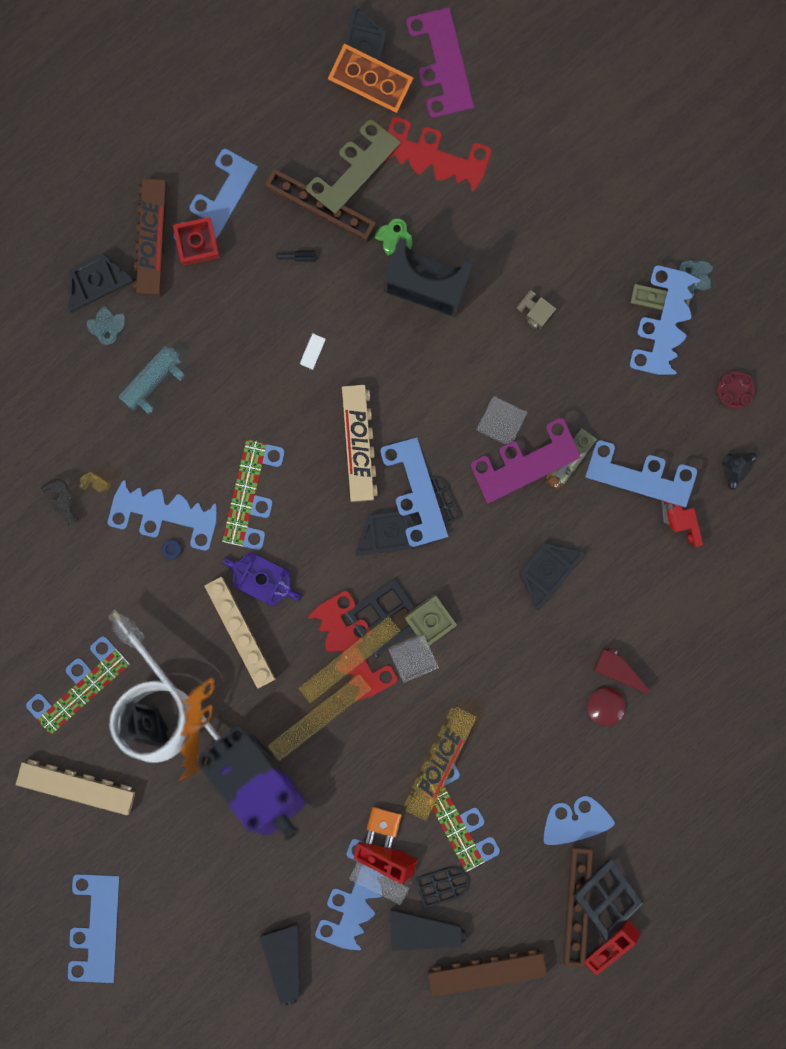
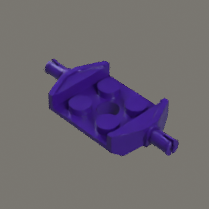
M251 552L239 562H235L227 557L224 558L229 563L223 561L222 564L232 568L234 571L233 587L271 606L277 604L284 597H290L297 602L300 600L295 595L301 598L302 594L290 588L289 571ZM261 573L267 577V581L263 585L256 582L257 575Z

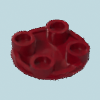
M740 371L727 373L718 383V397L722 404L728 408L740 409L749 405L755 395V385L751 376Z
M605 687L592 693L586 707L589 716L594 722L599 725L609 726L614 725L623 717L625 702L620 693Z

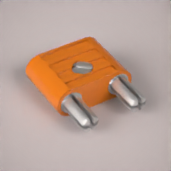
M372 807L367 825V830L369 831L366 843H368L372 831L369 844H372L376 832L387 835L384 845L386 848L391 836L388 848H391L393 837L397 836L402 814Z

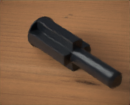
M315 250L295 251V253H277L276 258L295 259V262H315L316 254Z

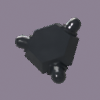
M729 453L725 456L722 466L725 468L724 473L728 479L729 489L734 490L737 487V483L744 480L751 470L752 462L757 459L755 453H736L733 455Z

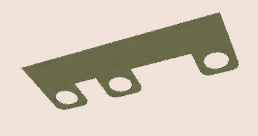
M368 120L360 128V133L372 142L365 152L353 142H347L339 151L340 156L352 165L331 187L321 178L315 177L306 187L308 193L335 214L401 143L373 120ZM368 125H374L377 128V134L369 136L366 134L365 128ZM354 147L357 150V155L354 158L347 157L345 155L346 148ZM314 183H321L324 186V191L320 194L314 193L312 191Z

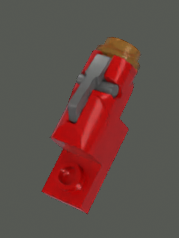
M661 500L663 523L669 524L673 532L689 529V533H687L689 544H692L693 547L702 546L703 542L694 508L685 510L683 506Z

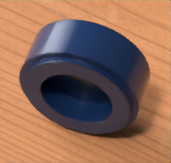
M168 540L162 546V553L168 559H175L181 554V545L175 540Z

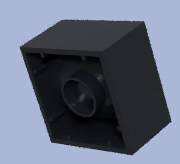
M399 236L383 280L384 293L456 318L474 262L466 260L463 267L439 263L410 250L407 247V239Z

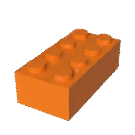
M344 44L328 79L397 113L413 77Z

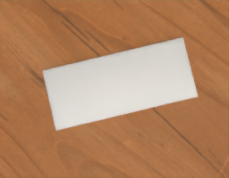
M312 334L300 364L313 369L326 339Z

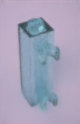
M164 346L118 397L133 411L140 406L146 413L150 414L154 408L145 399L170 372L178 380L185 376L176 367L181 362L177 358L180 354L172 347L168 349Z

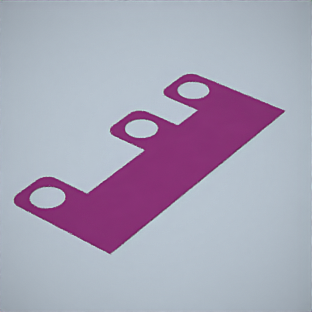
M450 7L409 17L406 21L409 34L416 36L429 33L436 64L419 69L421 83L424 86L441 83L444 93L442 96L427 100L429 115L431 117H438L474 108ZM419 19L422 21L423 28L420 31H414L411 28L413 20ZM431 69L435 72V79L433 81H426L423 74L426 70ZM434 101L442 102L443 109L441 112L435 113L432 111L431 104Z
M559 418L549 423L546 427L553 443L524 457L516 442H511L501 447L500 454L506 466L494 471L487 456H482L471 463V468L487 504L581 458L564 419ZM556 423H560L564 427L563 433L559 436L552 433V427ZM508 447L516 449L517 454L515 458L508 459L505 456V450ZM484 461L487 463L488 469L485 473L477 472L476 465L478 462Z

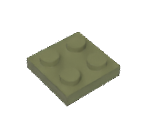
M435 594L403 616L426 648L457 626Z

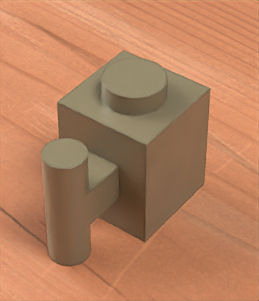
M530 290L516 309L522 313L527 307L530 310L526 316L528 319L527 323L535 329L537 327L541 329L555 312L556 308L542 297L537 303H534L532 299L536 294Z

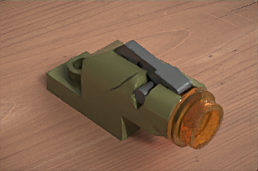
M582 428L573 439L581 458L547 474L548 478L545 481L557 490L565 484L597 440Z

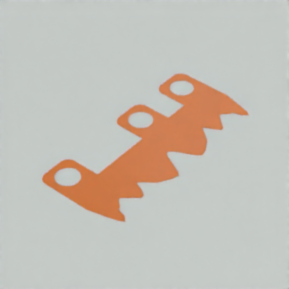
M210 678L195 689L183 702V704L187 703L190 706L185 713V716H189L184 725L181 735H190V737L181 748V754L187 757V759L182 764L186 770L179 781L191 777L201 769L197 762L200 754L198 755L199 730L212 717V705L201 711V701L213 692L214 678ZM208 683H211V689L205 695L204 688ZM207 710H209V717L205 722H203V714Z

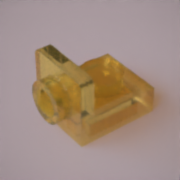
M91 471L88 474L85 473L79 481L81 483L79 487L83 490L86 489L90 482H92L91 486L99 492L101 490L107 492L111 485Z

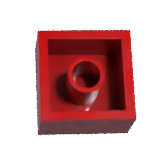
M211 217L173 225L180 262L183 266L220 258Z

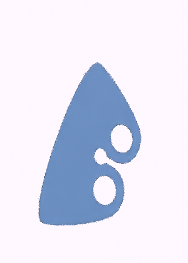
M583 796L575 801L574 811L578 815V820L576 821L572 820L573 813L570 806L558 803L551 808L548 814L544 831V844L558 845L585 839L610 829L614 826L615 822L608 812L591 797ZM588 801L591 805L590 811L582 813L579 810L580 802ZM559 807L567 810V817L563 820L555 816V811Z

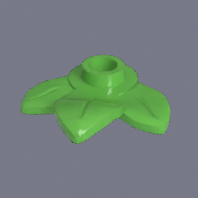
M393 219L389 225L381 226L376 232L375 239L383 241V249L386 255L393 254L399 236L407 239V247L409 249L412 247V236L407 232V225L402 219ZM395 225H399L401 227V230L399 232H396L394 230Z

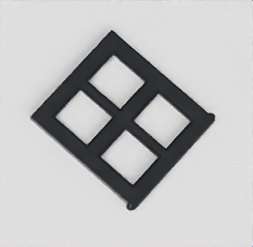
M395 579L345 613L353 624L359 621L356 614L370 604L376 611L380 619L368 626L369 629L355 624L356 631L364 639L365 644L376 658L386 649L413 632L410 625L398 631L390 619L391 616L404 607L408 613L415 608ZM393 589L402 603L386 614L377 600ZM384 623L392 637L377 647L366 632Z
M610 858L573 894L576 901L603 937V941H607L643 904V901L639 899L614 861ZM610 870L618 885L607 894L599 880ZM595 885L604 899L592 909L584 895ZM624 890L632 904L621 914L613 900ZM609 905L618 919L607 929L598 916Z

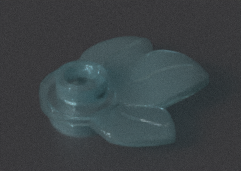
M685 261L680 265V271L685 272V268L689 267L692 270L690 275L700 280V282L692 283V285L688 286V290L692 295L695 289L702 291L711 289L710 279L707 274L712 271L713 267L708 262L699 261L694 263L693 261Z
M102 307L97 314L96 320H87V329L91 334L97 336L102 344L109 345L115 341L117 333L123 330L125 318L123 314L113 317L108 309ZM106 332L110 333V337L108 339L104 338V334Z

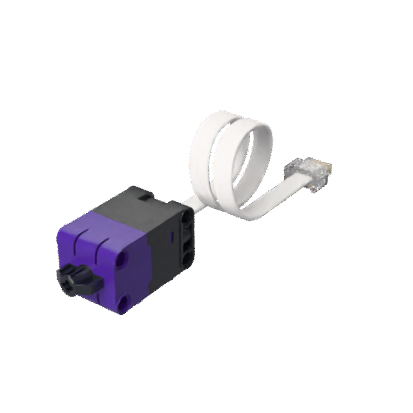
M115 610L108 616L115 625L112 629L124 644L127 643L131 648L136 646L163 682H145L134 686L122 695L115 704L110 718L112 736L124 752L135 758L153 763L166 761L178 754L190 737V735H181L184 725L189 716H185V713L190 705L187 703L183 704L188 696L173 686L140 642L145 636L136 624ZM157 691H171L180 708V723L174 737L166 746L154 753L139 754L133 749L127 739L119 738L126 704L130 702L137 703L143 697ZM203 715L202 721L205 722L207 719ZM209 722L206 723L204 726L216 741L200 754L197 760L198 766L249 831L265 836L272 834L279 828L285 835V840L295 836L299 832V828H296L289 819L304 807L305 799L297 790L292 780L272 758L270 752L255 735L246 732L242 728L234 727L220 737Z

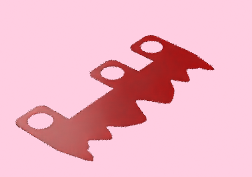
M398 117L392 119L388 133L401 143L383 163L389 157L396 155L399 164H403L408 159L412 169L419 175L432 164L436 180L448 179L455 174L457 183L468 179L472 192L476 189L483 178L491 154L489 147L478 143L474 144L469 158L466 160L437 150L442 136L440 131L429 127L424 128L417 144L406 140L411 126L410 122ZM395 123H404L406 126L405 132L402 134L395 133L393 129ZM428 132L435 133L437 137L435 143H426L424 139L425 134ZM482 148L486 151V157L483 160H477L474 157L476 149Z
M343 591L320 604L308 618L321 619L319 631H329L325 642L326 651L343 652L335 667L345 674L354 675L349 684L360 687L359 694L354 699L360 700L374 696L395 684L397 676L388 665L372 673L357 646L364 639L354 634L355 624L362 625L365 629H369L364 620H359L346 627L341 615L352 610L355 607V602L349 592ZM342 596L347 597L350 601V605L346 609L340 608L337 604L338 599ZM369 629V631H368V633H367V635H368L369 637L371 636V631H370V629ZM383 671H388L392 674V680L389 683L381 682L380 674Z

